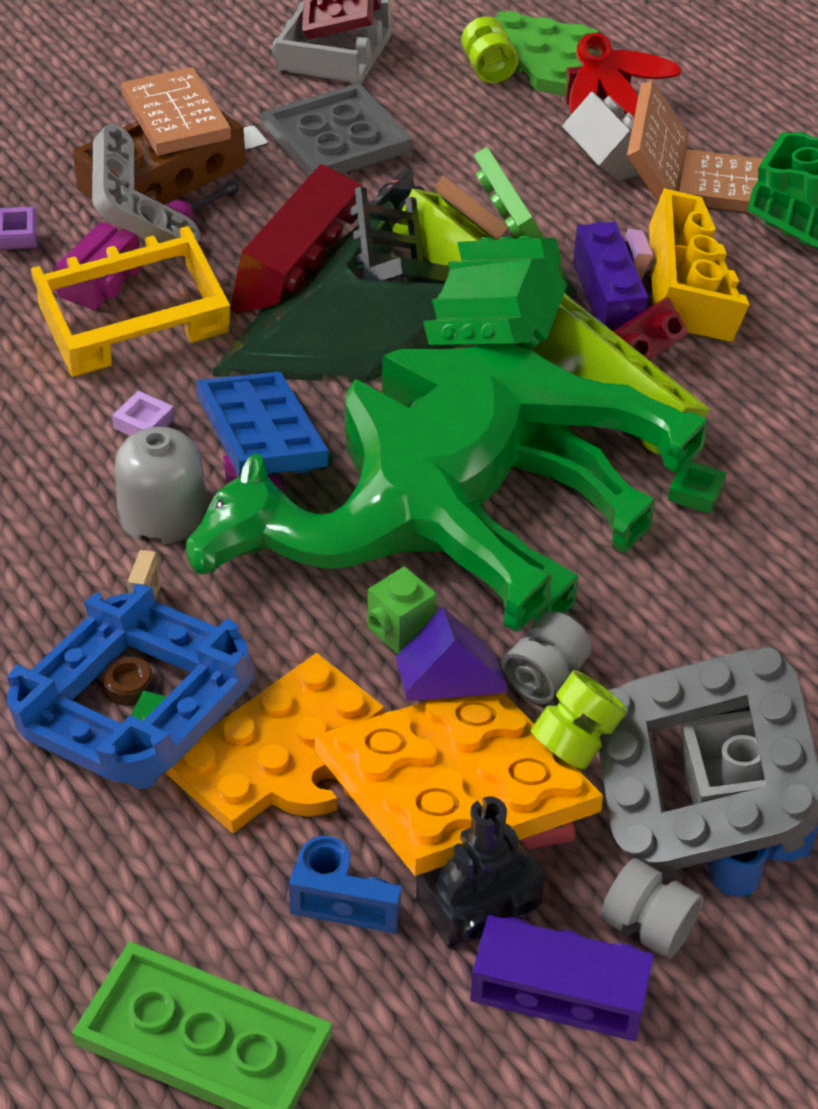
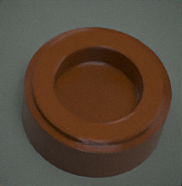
M122 657L111 662L104 670L103 684L105 694L109 700L118 705H136L143 691L153 692L154 680L152 669L143 659Z

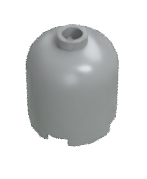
M150 427L139 430L129 436L117 450L114 476L117 513L123 530L137 540H142V535L149 538H161L162 544H171L190 537L201 524V520L209 507L203 461L195 442L179 430L169 427Z

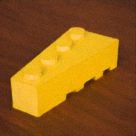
M664 188L649 224L650 248L653 250V263L651 266L653 305L664 298H670L687 327L688 333L733 342L750 304L746 295L739 294L736 288L739 279L734 270H728L724 261L727 252L723 244H719L714 238L716 228L706 205L700 196Z

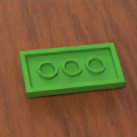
M131 941L127 943L72 1032L74 1045L225 1109H294L333 1035L331 1022Z

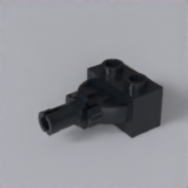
M494 796L484 797L482 805L478 800L472 804L470 810L471 827L460 834V840L464 844V848L460 843L454 845L453 857L445 866L417 875L416 901L448 949L464 941L474 942L481 939L488 915L503 919L508 917L522 919L530 915L538 905L542 904L545 873L524 843L518 840L519 837L516 835L515 830L509 824H506V805Z

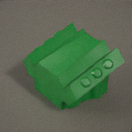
M781 132L758 167V181L752 189L747 211L754 217L764 221L765 225L771 228L775 227L781 230L782 234L794 237L802 245L811 246L818 250V138L811 137L809 134L802 132Z
M520 236L518 239L501 237L499 240L488 237L481 238L480 241L457 242L462 261L448 262L450 270L441 294H439L437 299H432L437 319L423 321L429 345L462 344L468 348L484 344H514L531 349L539 342L547 340L568 285L557 274L562 259L556 237L533 238L532 236Z

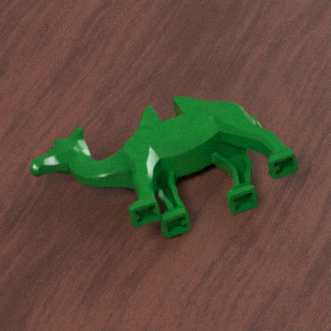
M484 344L461 349H399L383 356L382 393L357 379L353 381L347 391L345 398L346 450L358 471L360 480L355 491L343 506L329 514H315L301 509L268 478L262 455L253 454L247 459L240 476L222 487L211 500L201 524L187 539L186 556L196 574L206 575L215 572L219 566L236 556L259 553L266 548L296 562L329 569L351 567L398 552L444 551L463 568L484 580L503 599L505 607L503 626L517 633L532 618L534 625L544 613L554 611L566 614L574 605L579 575L559 565L556 561L530 549L514 533L494 522L483 510L481 505L500 488L511 467L514 466L549 477L578 491L608 519L612 532V548L621 553H626L650 529L656 500L629 486L611 466L601 449L574 436L566 425L609 428L633 434L657 446L663 458L664 468L679 473L702 450L705 443L708 421L693 412L682 413L676 408L649 398L629 385L603 383L575 376L531 350L514 344Z

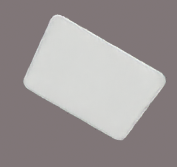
M255 126L244 128L245 150L268 143Z

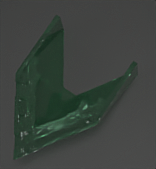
M388 201L382 207L393 209V204ZM370 219L371 228L393 232V223ZM358 225L341 238L334 247H330L324 252L320 263L314 270L309 268L305 272L304 279L295 293L289 291L279 304L263 308L213 368V376L230 377L231 371L254 372L255 374L281 371L285 379L323 381V375L349 376V382L357 379L366 383L382 376L383 356L399 349H454L462 346V344L429 345L423 321L437 319L432 299L438 298L444 284L358 280L351 272L363 267L362 264H357L356 255L362 254L361 241L355 240L353 231L359 229ZM373 243V252L393 256V246Z

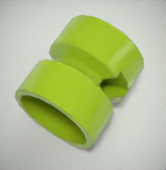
M480 17L470 22L463 30L461 46L480 80L485 83L494 84L506 80L514 73L519 63L518 53L499 20L494 17Z
M573 670L557 692L559 704L557 706L547 705L531 727V732L555 755L579 769H586L602 747L600 735L602 733L612 734L628 712V708L604 686L589 676ZM583 713L586 715L584 720L580 718Z

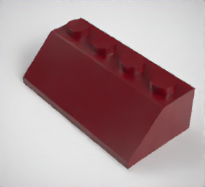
M321 163L241 252L230 310L235 313H241L276 305L281 302L289 291L295 293L304 279L305 272L309 268L314 270L318 266L328 245L334 247L342 235L344 226L347 223L352 225L358 218V216L351 215V207L357 205L355 189L362 187V184Z

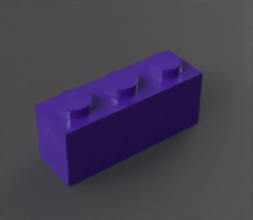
M616 221L577 225L573 258L574 268L593 316L614 332L646 310L648 296Z
M488 915L472 971L470 1001L636 1041L654 954L640 951L636 947L625 943L610 944L584 938L579 933L570 930L554 931L529 925L526 921L519 918L508 917L503 919Z

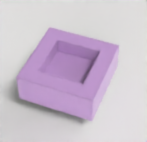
M628 229L624 242L642 281L645 272H648L652 266L653 250L649 247L643 230Z
M137 391L112 415L113 428L131 436L137 431L146 428L167 427L175 420L174 406L141 391Z

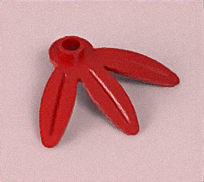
M601 33L585 35L580 39L576 47L577 58L583 66L580 68L571 88L569 99L570 114L578 108L591 91L597 95L598 81H600L606 95L614 99L625 110L623 113L627 114L630 112L635 116L638 95L620 72L643 79H668L679 76L682 69L677 63L656 55L630 50H612L610 40ZM588 49L596 50L599 57L590 54Z

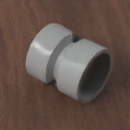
M547 612L525 634V638H521L501 660V670L505 680L517 694L530 702L546 704L557 695L558 690L573 670L578 671L591 656L592 644L583 627L574 619L563 613Z
M634 858L624 866L612 884L602 906L600 918L601 921L627 936L639 932L642 945L669 960L673 958L686 941L699 916L704 899L702 895L677 881L668 885L663 884L660 871Z

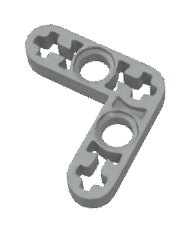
M107 124L93 140L92 201L96 211L107 221L144 239L154 235L157 242L162 243L181 238L180 228L189 226L195 239L199 242L201 237L200 231L190 218L134 190L133 140L129 133L119 125ZM109 168L112 169V170L118 175V177L115 176V175L109 170ZM143 214H145V215L152 221V223L149 222V221L143 216Z

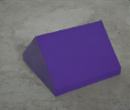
M443 606L396 655V665L406 701L508 693L507 682L493 649Z

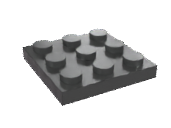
M360 83L262 112V125L308 177L321 163L343 174L413 151V138Z

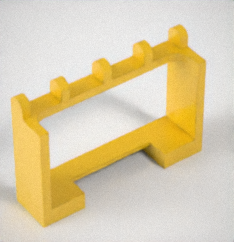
M189 226L180 228L181 238L158 243L155 236L152 235L145 237L146 247L119 254L116 246L106 248V258L81 265L75 256L67 258L68 268L43 274L40 266L31 268L32 278L37 287L39 307L71 377L112 366L111 344L185 323V333L190 343L229 332L230 304ZM176 256L186 257V266L203 299L76 335H71L52 294L54 290Z

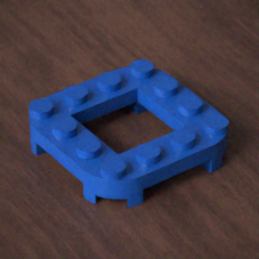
M135 584L134 593L119 594L102 600L101 594L98 592L84 602L88 617L32 670L17 664L7 676L10 684L7 694V705L17 731L26 740L104 778L116 782L130 783L134 788L144 789L154 785L159 779V775L168 771L180 761L243 695L254 680L255 673L247 643L241 635L240 627L235 622L227 618L219 627H216L156 602L152 587ZM128 646L191 672L144 721L130 715L123 723H119L72 701Z

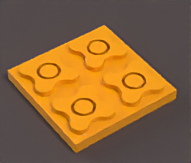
M505 693L430 699L396 711H389L376 717L343 725L315 735V752L414 876L445 866L453 857L454 845L460 843L464 848V844L460 840V834L471 827L470 810L472 804L478 800L482 805L484 797L494 796L505 803L507 808L506 824H509L515 830L516 835L519 837L518 840L599 813L602 809L603 795L575 766L555 755L532 734L531 727L534 723Z

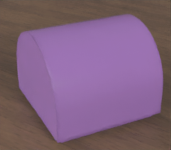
M36 206L0 208V250L39 248V226Z

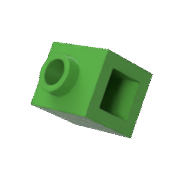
M405 566L368 589V612L366 614L368 629L397 654L436 614V593Z

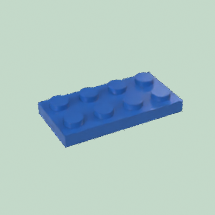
M281 371L197 380V397L238 476H240L249 456L253 454L262 455L267 475L287 471L306 473L313 468L328 467L329 450Z

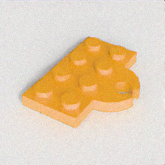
M315 653L211 727L178 763L166 771V774L232 834L272 804L294 815L311 817L329 814L338 810L337 797L332 790L320 789L315 785L324 779H334L337 781L338 779L315 752V735L343 725L353 724L385 713L384 706L322 656ZM343 787L344 794L352 798L350 794L346 791V789Z

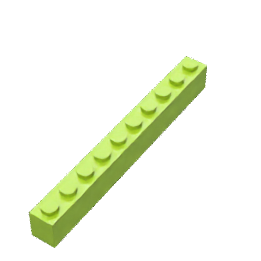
M418 189L411 190L408 198L414 197L417 200L423 257L429 262L448 265V262L462 261L457 244L460 241H480L481 238L488 237L497 240L439 193ZM406 204L404 205L402 211H406ZM395 223L392 229L393 232L409 235L408 226ZM565 293L547 340L541 341L535 347L529 349L575 376L603 383L629 385L649 398L676 408L682 413L693 412L705 418L710 411L709 407ZM642 439L641 443L647 449L661 455L657 446Z

